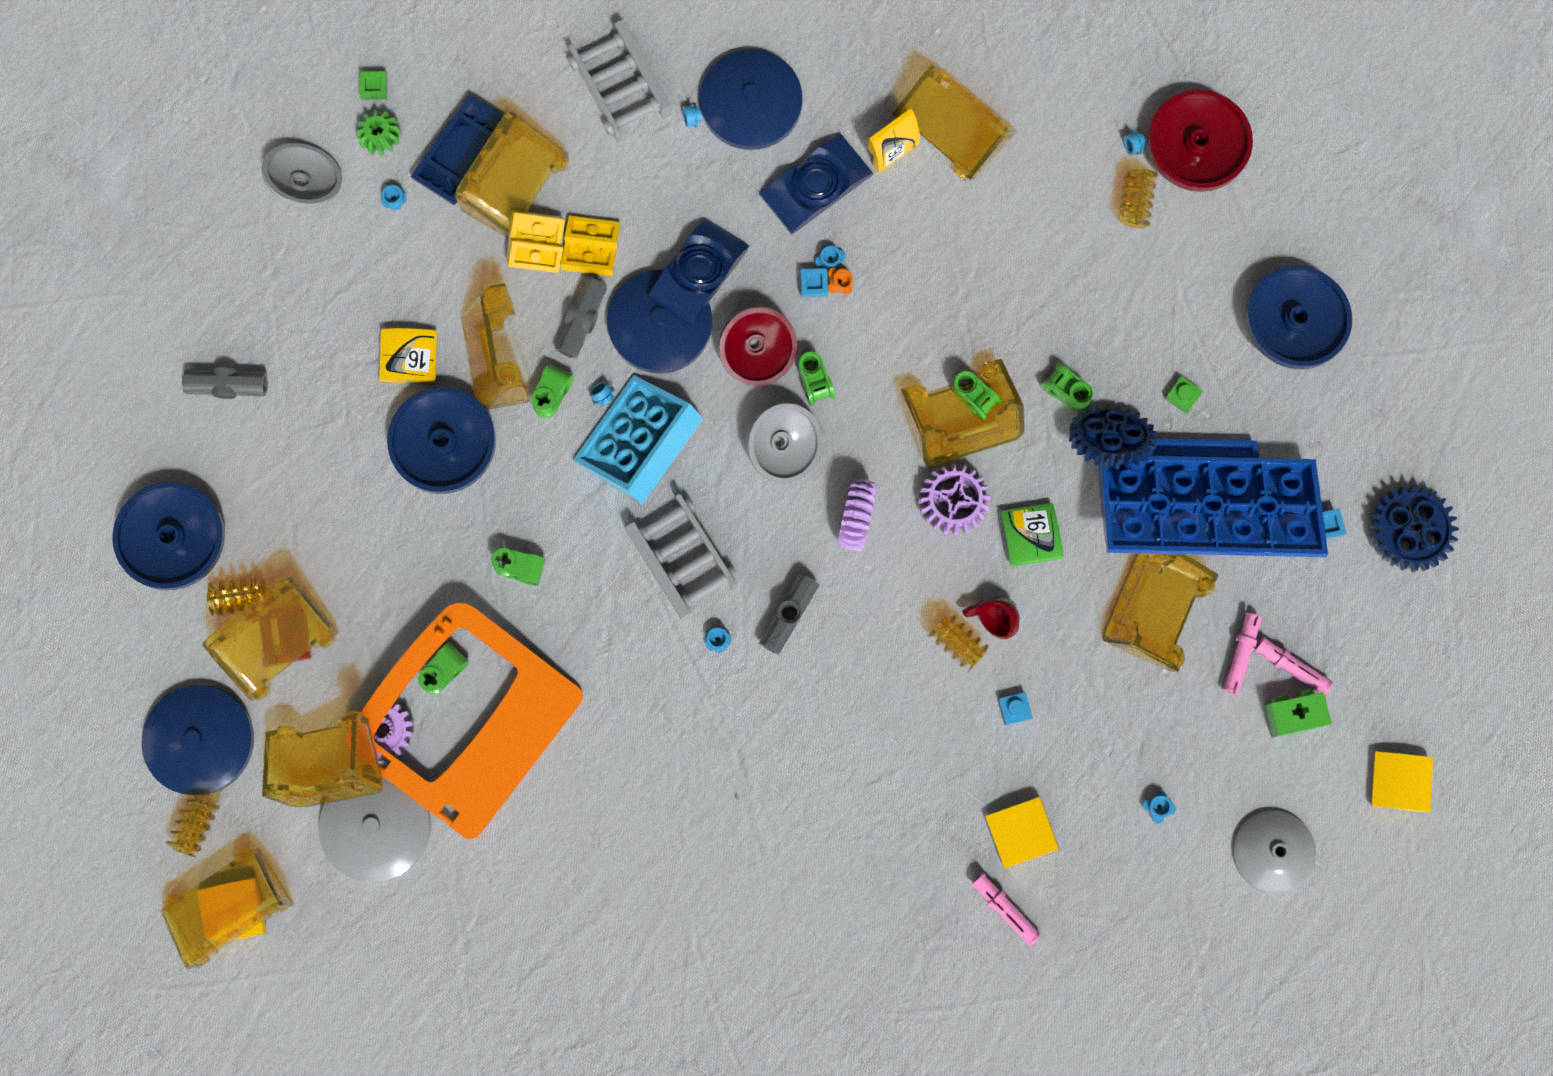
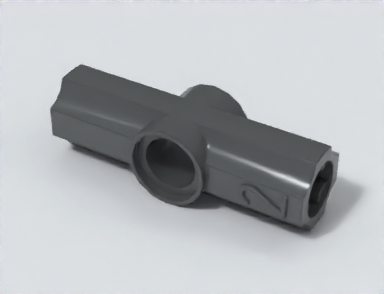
M593 278L585 279L576 302H573L568 309L565 317V327L555 347L556 351L569 358L577 359L587 334L592 332L598 318L597 311L607 291L606 285Z
M217 367L214 368V371L185 370L182 375V386L185 394L212 395L221 399H234L236 396H265L268 390L267 374L265 372H240L233 368Z
M799 573L759 641L761 646L777 655L781 653L820 584L808 576ZM786 608H792L796 611L797 616L795 619L788 621L782 617V611Z

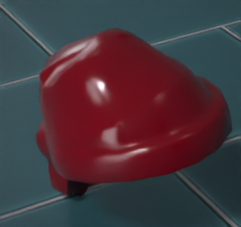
M998 596L987 601L980 600L976 604L962 610L965 617L979 615L984 628L997 638L1009 639L1016 635L1019 630V611L1015 602L1009 598Z

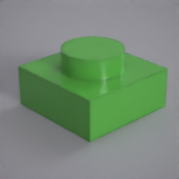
M360 71L359 96L361 100H387L388 75L386 71Z
M1181 376L1165 400L1187 414L1203 390Z

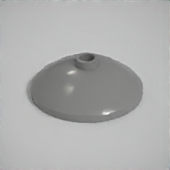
M300 143L284 144L272 149L263 160L261 172L265 185L276 197L289 204L301 207L321 206L333 200L340 191L342 174L339 166L327 153L316 147Z
M791 403L775 404L762 411L753 421L747 437V452L752 466L761 476L776 483H792L808 475L816 466L823 446L822 431L816 418L807 409ZM777 437H780V444L776 446L775 440Z
M1264 811L1248 818L1238 829L1233 843V858L1239 874L1253 888L1265 893L1282 894L1299 888L1310 877L1316 862V846L1309 829L1298 818L1282 811ZM1278 846H1280L1283 849V855L1281 857L1277 856L1275 853V850Z

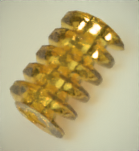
M1135 169L1125 174L1124 192L1121 194L1122 202L1120 203V212L1118 213V220L1122 224L1137 229L1146 228L1150 225V222L1144 219H1149L1152 216V212L1147 209L1153 208V202L1150 200L1155 198V193L1150 190L1156 188V183L1153 181L1158 179L1156 172L1147 169Z
M252 576L251 583L247 584L245 578L242 577L240 579V586H237L234 579H230L228 588L225 587L223 581H219L218 589L214 588L212 582L208 583L207 603L211 615H214L215 612L218 616H222L225 610L228 614H233L236 609L239 612H244L247 607L251 611L256 610L257 606L261 609H266L268 606V594L264 580L262 579L258 583L256 577Z
M956 615L948 618L945 616L929 633L928 637L931 638L938 635L935 644L940 645L946 642L943 651L946 653L953 649L952 659L955 660L962 657L960 667L970 664L969 672L986 654L989 645L985 644L978 647L980 637L971 640L970 637L973 632L971 629L963 633V622L954 625Z
M193 795L194 799H184V802L190 808L180 809L179 811L185 819L175 820L174 822L180 827V830L170 831V834L176 840L166 841L165 844L178 852L196 857L192 851L202 850V847L196 841L206 840V836L201 830L208 831L211 829L206 820H215L216 818L210 810H219L220 805Z

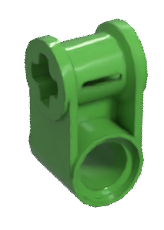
M815 352L803 354L799 361L798 371L809 405L812 406L816 401L827 397L831 399L836 398L831 379L827 375L820 355ZM807 361H813L817 364L818 368L810 372L803 367V364Z
M1059 363L1056 364L1054 367L1055 371L1047 381L1044 380L1041 383V387L1049 395L1067 405L1071 410L1078 412L1085 410L1093 397L1092 387L1076 376L1068 367ZM1081 392L1086 396V400L1078 401L1074 398L1073 394Z
M551 364L545 367L540 381L531 396V403L538 416L550 418L557 412L559 405L572 385L573 374Z
M970 371L960 372L956 376L952 386L953 393L977 418L985 421L986 415L996 404L1000 405L1002 403L1001 398ZM966 379L971 382L972 389L963 391L960 389L958 382ZM986 400H988V401L986 402V404H985L983 407H981V405H982Z
M507 548L497 549L493 553L491 562L498 575L529 585H539L546 561L545 558ZM505 557H508L510 564H505L504 568H501L498 561H503Z
M447 643L421 670L418 676L419 685L428 694H438L466 668L469 660L451 643ZM427 677H436L437 684L428 685Z

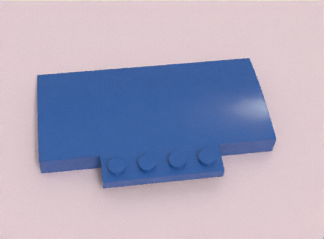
M1157 439L1153 455L1148 456L1147 462L1141 460L1140 466L1131 463L1128 469L1122 464L1119 469H1116L1113 464H1110L1108 468H1105L1102 462L1098 464L1101 510L1107 553L1283 557L1328 556L1316 459L1259 458L1257 441Z

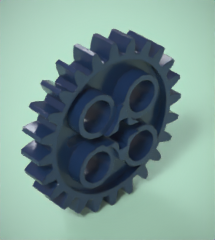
M1106 404L1105 409L1096 405L1095 411L1087 407L1085 413L1079 411L1078 417H1073L1072 423H1070L1068 441L1072 442V449H1077V455L1085 454V461L1093 459L1096 466L1102 462L1105 468L1113 464L1116 469H1119L1120 465L1123 464L1129 469L1131 463L1140 466L1141 460L1147 462L1148 456L1153 455L1157 442V431H1153V424H1147L1148 418L1140 419V413L1131 414L1130 408L1122 411L1119 405L1115 409H1111L1109 404Z
M1416 485L1409 487L1408 491L1405 486H1402L1398 489V493L1392 490L1388 493L1389 497H1382L1380 499L1382 505L1377 504L1374 506L1373 509L1378 514H1373L1369 519L1376 522V524L1368 527V530L1375 531L1376 535L1371 537L1370 541L1379 542V545L1374 550H1384V554L1381 557L1382 560L1388 557L1392 558L1390 566H1394L1399 562L1401 571L1407 569L1409 565L1411 572L1418 571L1419 566L1422 571H1426L1430 565L1433 568L1438 566L1439 560L1444 561L1448 559L1446 553L1454 551V548L1449 543L1458 541V538L1453 536L1452 533L1458 531L1459 527L1452 526L1451 524L1457 517L1449 516L1448 514L1453 509L1452 506L1444 508L1443 504L1446 498L1435 499L1437 491L1427 495V487L1425 486L1419 492H1417ZM1419 507L1423 508L1426 511V519L1422 518L1419 515ZM1393 513L1401 517V525L1394 522L1392 518ZM1410 526H1411V527H1416V528H1417V532H1416V530H1411V529H1410ZM1426 533L1433 535L1435 539L1434 544L1427 541ZM1401 539H1405L1408 542L1409 550L1401 547Z

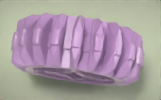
M951 464L950 472L943 465L940 467L941 475L933 470L931 472L932 479L925 478L924 484L927 487H921L919 491L922 495L927 496L921 497L918 500L919 504L927 505L920 510L921 514L930 513L925 520L926 523H931L935 520L936 523L933 529L937 531L940 525L944 526V535L948 534L950 528H953L954 536L959 535L960 528H962L965 534H968L970 532L969 525L977 529L979 527L977 520L984 522L986 519L982 512H989L990 506L984 503L990 502L991 496L983 495V493L989 490V486L984 485L980 487L984 480L983 476L974 479L976 470L972 469L970 474L965 473L966 465H962L960 471H956V464ZM946 481H956L954 487L950 490H935ZM964 483L971 488L976 501H973L972 497L964 493ZM958 489L957 496L959 497L958 500L961 501H958L953 511H951L953 504L950 503L951 500L948 498H952ZM933 498L938 499V502L946 507V517L937 510ZM968 508L975 510L966 518L954 519L958 510H968Z
M853 478L850 481L838 537L839 547H844L851 551H861L864 548L877 489L875 482L863 478Z

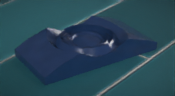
M469 95L412 173L411 179L455 206L473 187L486 163L499 151L513 126V121L474 96Z
M841 134L819 146L797 166L782 173L760 193V197L789 233L793 235L870 178L873 172Z
M705 219L692 232L675 259L666 266L649 293V298L689 323L694 324L748 251L749 245Z

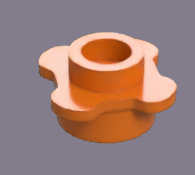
M829 269L827 272L829 276L828 291L832 294L836 292H842L844 295L850 294L853 284L850 270Z

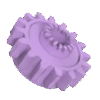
M396 704L393 709L391 707L380 726L388 724L390 727L389 734L384 738H380L378 728L374 739L377 744L392 755L396 753L402 756L403 752L401 749L404 746L410 748L411 745L407 742L408 738L415 735L409 729L414 726V722L407 721L406 719L410 715L409 712L400 713L402 706ZM377 752L375 755L376 760L382 761L383 755Z

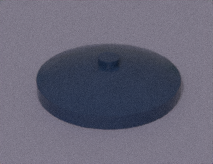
M757 49L732 52L719 59L709 69L703 79L700 90V108L703 119L709 130L719 140L732 147L744 150H759L771 147L782 141L792 132L801 115L803 96L800 81L788 63L770 52Z
M1287 266L1266 275L1251 292L1245 311L1248 334L1256 348L1272 362L1291 369H1311L1327 363L1343 349L1352 329V310L1342 288L1325 273L1305 266Z
M664 270L642 272L627 280L614 294L607 314L610 340L621 358L639 370L657 374L678 371L694 362L706 348L712 332L710 304L706 306L694 324H691L649 298V293Z
M438 387L413 395L399 407L389 426L387 447L395 469L410 485L428 493L448 494L471 486L486 472L495 453L496 433L488 412L477 399L458 389Z
M159 483L142 489L124 504L115 520L112 543L119 564L131 578L149 588L166 591L178 590L197 583L214 568L223 550L225 529L218 509L202 492L181 483Z
M204 685L184 687L164 697L149 714L142 733V753L151 774L166 788L186 795L200 796L212 794L232 784L248 765L254 747L253 725L244 706L229 693Z

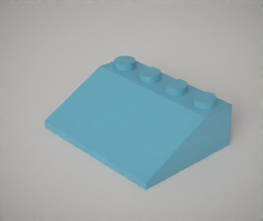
M633 375L573 460L622 494L643 505L703 418L690 403Z

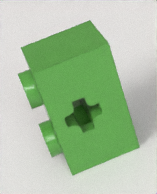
M1310 689L1298 692V698L1288 700L1287 695L1271 698L1272 703L1265 705L1264 709L1272 738L1331 725L1332 722L1324 692L1315 694L1314 690ZM1301 709L1302 714L1299 716L1293 715L1292 710Z

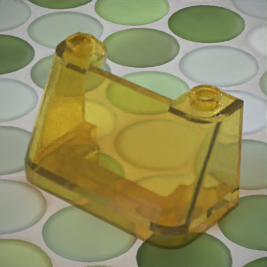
M930 64L892 113V115L898 118L911 108L915 114L920 135L953 162V165L956 167L954 173L964 181L967 179L974 180L1017 132L1010 123L942 67Z
M508 111L456 190L455 197L461 211L509 238L512 210L527 212L550 174H556L559 171L563 172L569 163L568 152L522 117L512 111Z
M505 283L486 287L462 315L474 395L485 409H495L530 402L529 390L524 386L520 369L511 362L497 364L492 332L504 330L505 319L509 315H515L513 301Z
M1002 359L986 362L977 371V377L986 386L995 391L1002 400L1000 405L996 404L986 415L985 421L977 418L953 393L952 388L928 394L926 387L923 385L914 384L901 389V397L925 464L930 466L942 464L1013 442L1023 435L1025 430L1024 404ZM968 382L959 385V387L963 391H969L972 389V384ZM986 400V401L981 405V407H983L988 400Z
M1136 553L1103 629V641L1165 670L1178 673L1185 661V651L1176 644L1195 598H1204L1213 592L1219 574L1186 554Z
M286 577L205 639L202 646L249 700L254 701L256 699L258 701L269 694V687L272 684L270 681L312 647L325 649L336 640L335 636L339 632L304 587L292 577Z
M346 712L345 716L339 719V726L301 733L295 731L292 726L283 725L278 726L277 730L265 732L262 797L291 807H309L382 792L383 779L368 718L362 716L361 712Z
M249 847L242 849L234 855V861L181 896L175 894L162 903L164 907L160 910L161 915L186 969L201 967L211 960L209 956L219 953L218 950L263 920L270 919L271 915L278 911L283 912L294 905L260 849L250 850Z

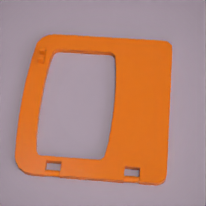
M455 603L446 607L394 665L352 725L348 734V744L356 757L466 839H475L485 829L581 704L583 693L574 683L476 608L466 603ZM464 628L514 665L518 673L496 710L470 744L445 772L435 781L429 782L377 744L374 735L395 701L427 660L457 629ZM377 752L391 761L386 769L372 760ZM446 803L459 812L455 820H452L441 811Z

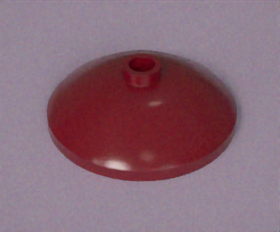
M751 307L738 312L726 323L719 339V356L726 371L737 381L751 386H764L779 380L789 371L797 354V337L793 326L781 313L767 307ZM753 339H758L757 346L751 347L750 342Z

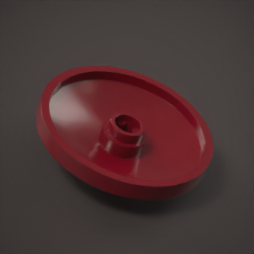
M1190 90L1171 97L1158 109L1148 130L1147 145L1152 163L1166 180L1182 189L1206 192L1222 188L1239 176L1251 156L1253 134L1246 115L1232 100L1213 91Z

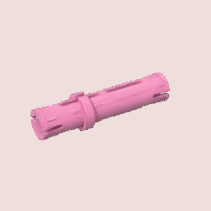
M1245 613L1240 635H1236L1235 641L1237 645L1224 687L1222 688L1225 692L1229 691L1228 693L1235 695L1240 694L1253 647H1256L1258 643L1256 637L1263 619L1261 616L1256 617V614Z
M1265 637L1261 638L1257 643L1254 652L1273 662L1275 668H1282L1317 692H1324V695L1332 687L1333 681L1290 655L1291 652L1286 648L1284 650L1279 648Z
M982 873L972 882L971 886L988 902L987 906L990 909L994 908L1028 946H1031L1040 938L1042 934L1005 897V891L1003 889L1000 891L985 873Z

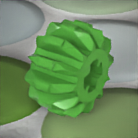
M374 110L372 117L364 114L366 121H358L357 125L360 130L356 131V136L360 139V146L364 149L367 148L370 154L377 150L379 155L383 156L385 149L393 152L392 144H399L400 140L397 136L401 135V129L397 127L398 122L396 118H390L389 113L386 111L381 116L376 110Z

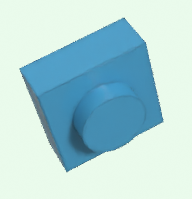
M827 268L801 269V297H828Z
M1340 508L1323 512L1326 540L1347 534Z
M1026 692L998 699L1005 726L1033 719Z

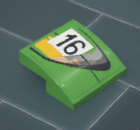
M1053 503L1000 511V518L1006 538L1005 546L1011 567L1064 559L1062 541Z

